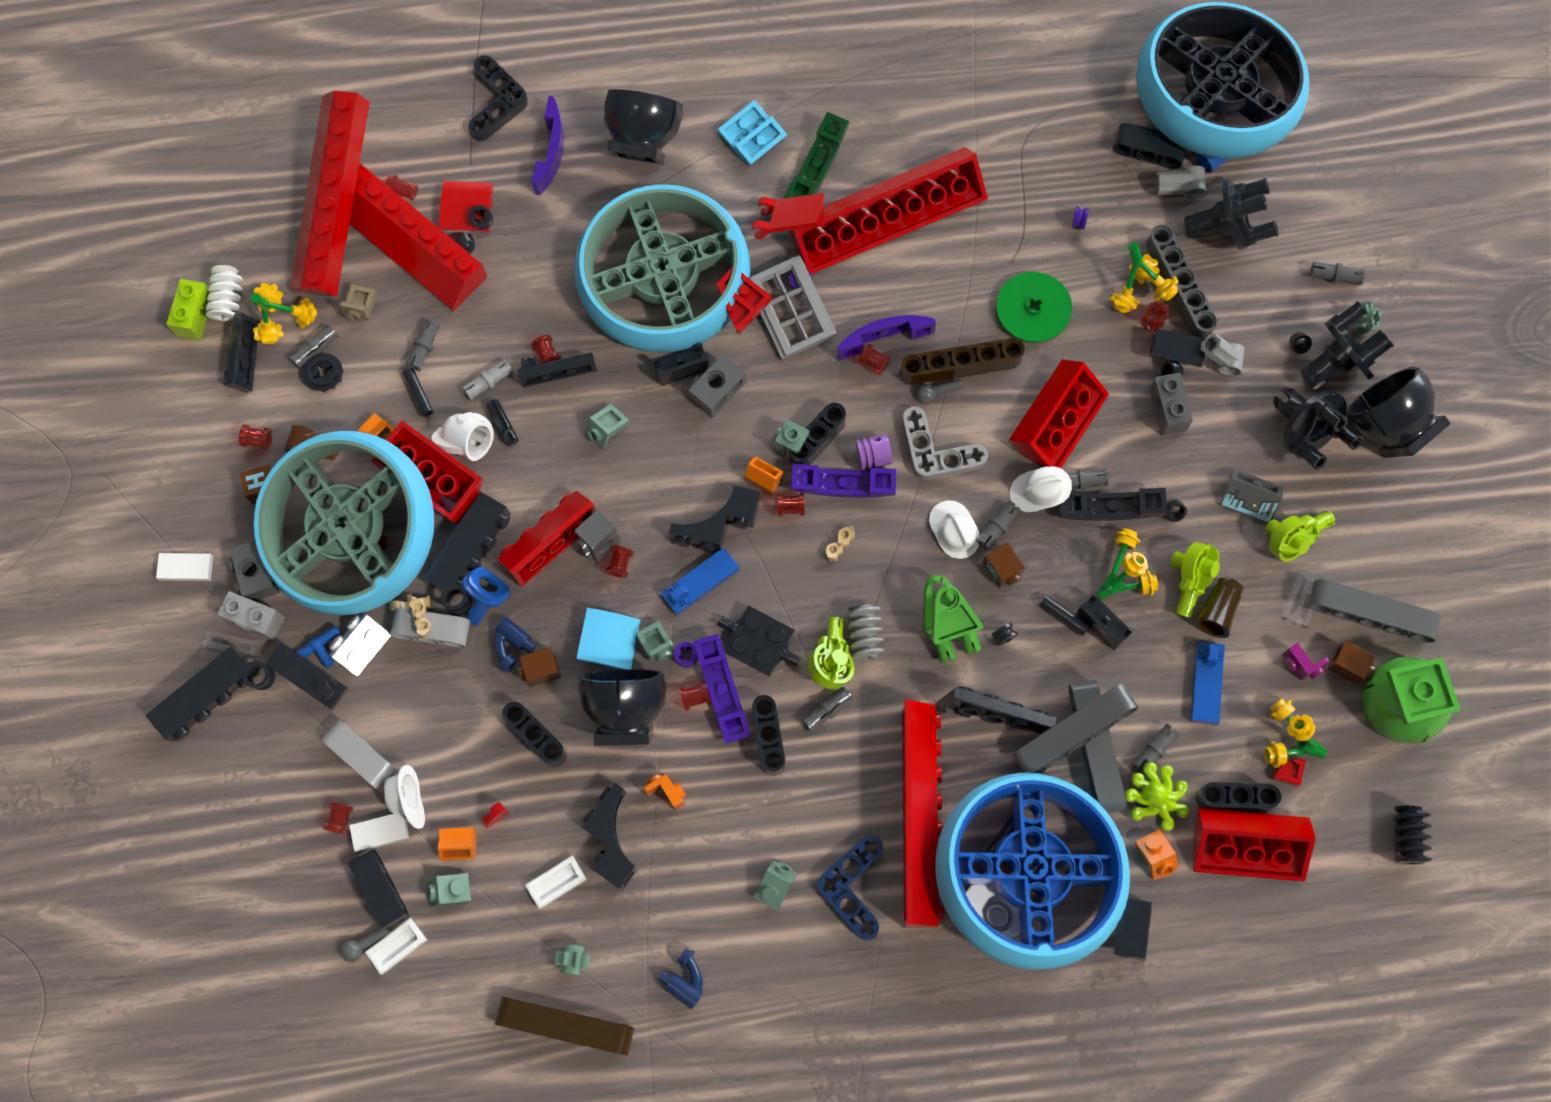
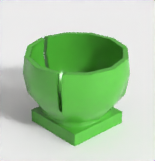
M1442 657L1428 661L1423 658H1393L1375 668L1372 676L1367 680L1362 689L1364 715L1375 732L1395 743L1416 744L1425 742L1442 732L1452 713L1461 710Z

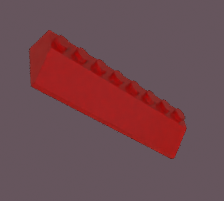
M333 90L322 96L290 291L331 297H337L370 105L367 99L356 92Z
M963 147L823 206L818 227L789 230L792 243L798 255L801 256L807 271L810 274L816 273L987 200L988 196L977 155L970 149Z
M361 163L359 164L349 225L454 312L487 278L483 265Z
M905 700L902 708L904 928L937 929L939 922H944V906L939 905V890L935 872L938 838H940L943 829L942 821L937 820V810H942V794H937V783H942V767H937V756H941L942 744L941 740H936V729H941V713H936V705L914 700Z

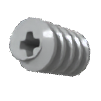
M865 604L847 608L849 611H852L848 614V620L852 621L849 624V630L853 632L850 634V640L855 642L850 646L851 651L855 652L851 656L853 661L873 662L879 660L877 655L883 653L884 649L876 647V644L884 640L883 638L876 637L875 634L883 630L874 624L882 619L881 617L874 616L873 613L879 612L881 610L880 607Z

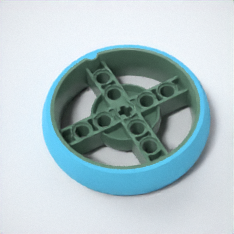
M677 185L644 186L614 198L588 224L580 239L575 258L576 288L583 307L591 319L614 340L629 347L648 352L681 351L694 347L696 344L703 343L713 337L731 320L726 305L728 302H730L731 306L735 302L732 297L734 293L739 295V288L743 285V281L740 278L741 274L743 273L748 278L750 276V258L746 241L732 216L710 197L693 189ZM670 212L688 215L704 222L717 233L688 242L678 234L661 231L655 213ZM632 220L639 240L631 247L626 263L594 274L595 262L604 243L617 229ZM645 223L651 224V226L646 228L641 227ZM654 244L659 245V247L656 249L649 248L651 245ZM714 250L715 253L708 255L705 254V251ZM684 258L692 259L687 263L681 262ZM731 262V268L733 267L732 274L725 291L712 307L694 318L686 296L695 287L699 272ZM660 267H665V270L660 271ZM636 274L644 275L640 279L633 278ZM613 282H620L616 287L609 286ZM669 287L676 288L675 291L670 293L665 291ZM637 294L646 302L663 305L671 326L653 327L633 323L615 314L606 304ZM677 309L684 310V312L679 315L673 313Z
M336 431L317 435L288 451L274 465L265 478L259 491L254 511L255 544L259 558L272 581L295 602L309 609L331 615H351L370 611L388 603L401 594L423 567L434 533V510L431 495L416 465L390 442L380 437L357 431ZM355 451L379 459L386 467L362 487L354 484L334 485L318 461L332 454ZM314 477H316V478H317V483H316V485L312 488V486H311L312 479H313ZM386 483L387 491L384 495H381V487ZM297 484L310 502L304 520L306 534L286 550L283 539V516L291 491ZM404 493L408 513L407 532L400 554L393 564L378 544L383 530L382 511ZM329 497H331V506L327 508L326 501ZM366 500L367 507L365 511L362 512L361 504L363 501ZM326 533L327 541L324 545H322L321 539L322 536ZM361 537L362 545L357 549L356 541ZM306 550L307 558L303 562L302 553ZM376 557L378 564L373 570L371 562ZM326 558L337 562L353 561L371 586L349 595H334L315 589L302 578Z

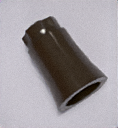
M1220 577L1203 609L1195 618V626L1210 636L1228 638L1237 607L1242 598L1243 585L1233 578Z

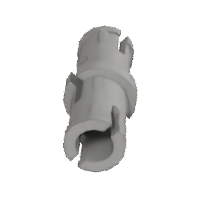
M503 359L488 371L483 370L480 372V376L462 386L470 400H473L487 389L495 388L496 383L514 372L507 361Z

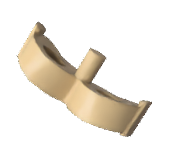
M853 526L839 530L838 543L827 545L826 556L828 561H837L838 556L843 554V548L848 547L851 540L855 538Z
M407 595V602L389 601L390 611L395 612L397 608L410 609L409 602L412 595ZM430 595L418 598L426 605V609L430 607Z
M412 597L409 606L412 609V616L416 619L417 635L426 638L432 627L431 623L423 618L427 607L423 601Z

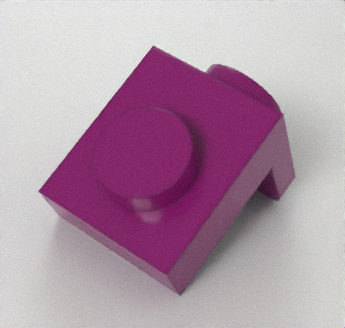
M1298 643L1282 653L1286 666L1290 671H1295L1300 680L1307 676H1310L1313 680L1325 672L1323 666L1330 662L1326 657L1314 665Z

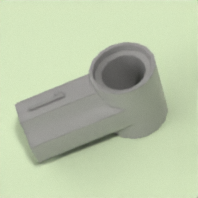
M1191 166L1183 171L1157 172L1155 182L1157 195L1184 194L1189 199L1205 196L1207 194L1205 169L1201 166Z
M1210 334L1202 341L1201 351L1219 364L1218 371L1228 376H1237L1242 373L1244 346L1228 343L1217 334Z

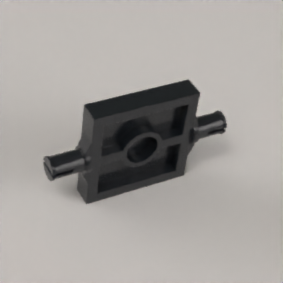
M749 605L736 623L721 616V621H718L717 626L731 632L730 639L724 648L725 654L768 677H771L774 669L782 660L795 667L798 666L801 657L788 651L789 642L795 632L791 627Z

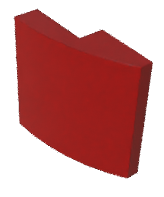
M444 181L441 194L439 229L490 232V227L485 230L477 229L470 222L469 213L477 205L486 206L491 211V208H493V183ZM482 212V215L480 213L476 215L477 223H481V220L483 222L486 221L485 212Z

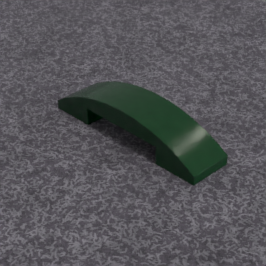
M827 111L816 132L817 137L798 175L794 176L784 199L817 194L849 126L848 120Z

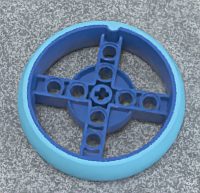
M1015 773L992 779L969 792L952 810L944 824L937 845L935 862L937 886L944 908L960 933L977 949L989 957L1011 966L1025 969H1051L1066 966L1083 959L1107 940L1118 924L1126 906L1130 885V869L1127 852L1119 830L1106 810L1088 793L1067 781L1053 776L1037 773ZM1012 798L1014 831L999 842L994 853H959L963 834L973 818L988 805L1002 799ZM1044 801L1050 802L1072 815L1091 836L1100 855L1071 854L1061 839L1053 833L1046 831ZM1023 810H1030L1034 815V820L1026 818ZM1025 837L1033 838L1036 847H1030L1026 843ZM972 863L981 865L983 874L975 873L972 869ZM1000 863L1006 864L1010 868V875L1002 873L999 867ZM1033 864V868H1037L1038 872L1033 874V870L1028 869L1029 865ZM1055 864L1061 865L1064 868L1065 876L1059 875L1056 872ZM1083 864L1090 867L1092 876H1088L1083 872ZM962 884L995 885L1002 898L1019 909L1021 943L1003 936L988 925L971 905ZM1071 886H1105L1101 906L1092 923L1076 937L1064 943L1054 945L1052 908L1064 900ZM1029 892H1035L1039 896V904L1031 901ZM1031 920H1037L1041 924V932H1036L1032 928Z

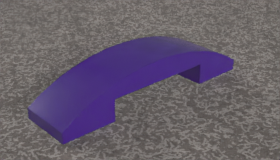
M548 96L544 117L548 130H552L546 162L536 161L532 186L535 195H541L550 185L558 171L563 155L564 129L554 96Z
M900 315L869 323L854 331L838 345V361L863 354V344L906 331H908L910 340L935 333L936 321L934 318L926 316Z
M793 464L791 490L812 495L844 498L896 495V469L870 468V471L819 469V465Z
M719 634L693 641L725 744L751 736Z

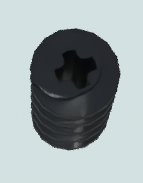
M1395 806L1394 810L1401 813V815L1395 816L1394 821L1401 824V826L1394 828V831L1402 836L1395 839V844L1402 847L1395 850V855L1403 858L1395 861V863L1422 865L1431 862L1432 858L1425 856L1424 852L1432 850V847L1423 844V841L1432 839L1431 835L1423 833V830L1431 828V824L1423 822L1424 818L1431 817V813L1423 811V808L1420 806Z

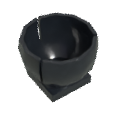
M608 90L604 103V122L613 141L609 140L607 151L618 158L664 165L665 155L662 153V148L678 133L683 117V104L670 98L640 91Z
M1409 367L1397 371L1378 381L1364 391L1362 395H1359L1349 405L1346 413L1351 425L1364 438L1384 444L1379 449L1384 458L1414 456L1451 424L1445 415L1436 416L1434 414L1436 393L1429 378L1419 367Z
M617 669L591 672L579 676L578 692L581 707L597 727L594 733V746L647 745L650 743L653 736L652 723L665 704L667 687L665 676L661 671Z

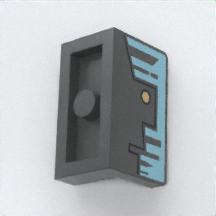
M1233 469L1229 478V485L1221 501V506L1269 523L1282 500L1283 487Z

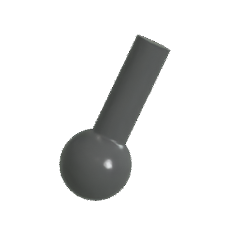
M961 379L933 387L929 384H922L916 389L915 397L918 402L929 404L935 399V396L963 389L964 387Z
M379 927L358 941L348 940L341 946L340 955L347 962H355L360 959L363 950L383 939L391 932L389 928L383 930Z

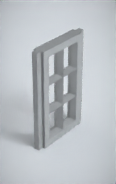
M800 255L750 277L763 290L765 289L762 283L775 278L782 293L781 296L772 299L761 312L782 360L788 359L837 335ZM792 270L799 287L787 293L779 275ZM802 292L810 310L797 315L789 297ZM785 300L793 318L780 323L772 305ZM813 314L821 332L808 338L800 320ZM796 323L803 340L790 345L783 328Z

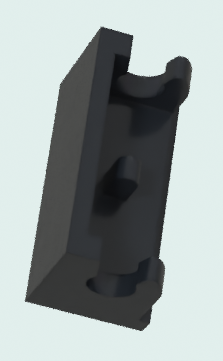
M1157 329L1153 334L1149 357L1185 363L1201 368L1205 353L1201 351V343L1205 338Z
M702 343L696 344L697 348L661 360L658 357L653 359L661 386L706 372L708 359L706 354H704Z
M1094 593L1086 603L1084 602L1079 607L1076 615L1088 623L1090 628L1115 651L1134 630L1123 623L1098 599L1099 596Z
M1127 898L1125 909L1117 924L1114 955L1146 961L1152 902Z

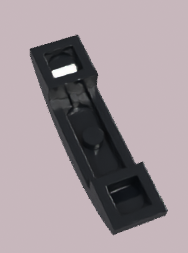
M1142 488L1138 492L1086 494V491H1071L1069 497L1060 504V518L1071 520L1117 521L1167 514L1166 488Z

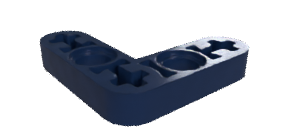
M872 835L861 839L821 875L817 884L818 891L857 937L865 941L876 937L879 932V922L848 886L882 855L883 843L878 837ZM866 842L869 844L875 842L878 845L875 849L877 854L869 853L865 856L864 860L868 863L863 865L861 859L853 853L858 850L861 855L866 849L864 845ZM847 859L855 860L858 864V871L852 875L846 874L842 868L844 861ZM837 868L840 875L848 881L843 884L840 879L835 884L836 891L827 890L825 892L823 890L825 886L824 879L833 880L837 876L833 871ZM850 898L855 901L856 910L854 913L845 914L840 909L842 900ZM861 909L865 912L861 918L866 923L872 921L874 924L871 935L867 932L864 934L860 932L862 925L858 920H856L855 924L850 922V919L856 917Z

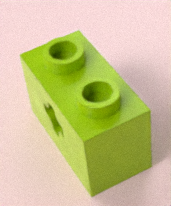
M180 279L166 324L177 337L201 341L208 318L205 314L207 313V297L210 294L208 292L209 288L205 283Z

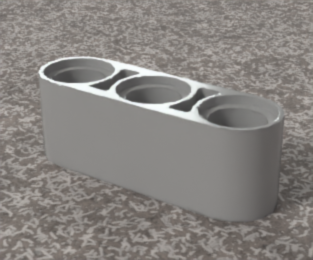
M402 608L395 610L390 633L392 637L465 648L470 620L457 616L426 612L423 618L427 619L432 627L427 637L422 638L417 635L416 619L412 616V610Z
M340 719L321 739L377 790L396 770L395 767Z

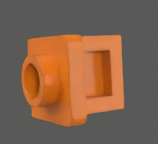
M657 774L646 782L647 786L643 789L647 796L662 788L676 811L685 806L682 800L686 796L678 782L672 784L667 774L663 776Z
M1160 829L1135 841L1136 848L1149 865L1151 876L1154 880L1167 877L1178 869L1177 854Z

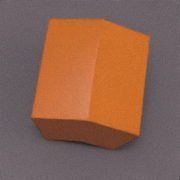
M374 413L357 432L368 433L387 440L394 429Z
M755 456L747 466L744 481L773 496L780 484L783 471Z
M474 827L439 829L438 853L440 861L475 859L476 829Z

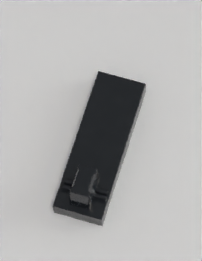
M242 312L234 314L228 370L224 371L223 385L248 393L253 390L258 341L254 339L253 328L258 327L260 321Z
M591 352L539 364L536 355L521 358V368L517 370L524 388L595 372L597 367Z
M284 643L279 644L265 664L330 710L335 708L348 689L343 683Z

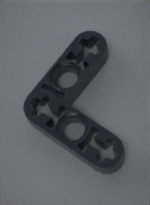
M487 55L480 56L474 61V70L477 77L498 98L469 121V132L476 141H485L528 105V97L524 88L492 57ZM481 67H489L492 75L490 76L489 72L486 69H481ZM497 80H507V84L504 87L498 88L495 86ZM511 90H512V93H513V95H514L515 97H517V98L520 97V98H521L520 101H517L516 99H515V100L512 99V96H511V94H510ZM497 109L505 111L501 118H494L492 113ZM477 126H479V127H481V128L484 127V130H483V131H481V130H479V129L476 130V127H477Z

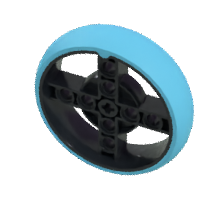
M1208 2L1195 4L1168 16L1155 27L1146 39L1140 51L1136 69L1139 98L1154 125L1176 144L1192 152L1215 158H1241L1255 155L1282 141L1302 117L1309 94L1308 68L1300 48L1290 34L1266 15L1251 8L1232 3ZM1193 37L1222 38L1238 44L1234 48L1225 45L1205 47ZM1158 57L1186 75L1185 85L1189 95L1182 103L1172 94L1164 82L1159 68ZM1261 58L1272 68L1278 77L1284 92L1285 102L1259 84L1260 75L1256 63ZM1210 112L1225 115L1238 112L1254 124L1230 125L1205 117Z

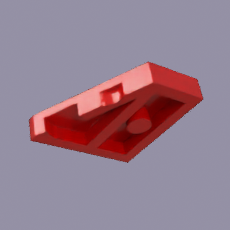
M733 267L717 283L720 295L723 294L727 287ZM743 273L740 277L743 285L739 288V295L734 293L732 297L735 302L732 306L730 302L726 305L736 333L739 335L772 301L770 294Z

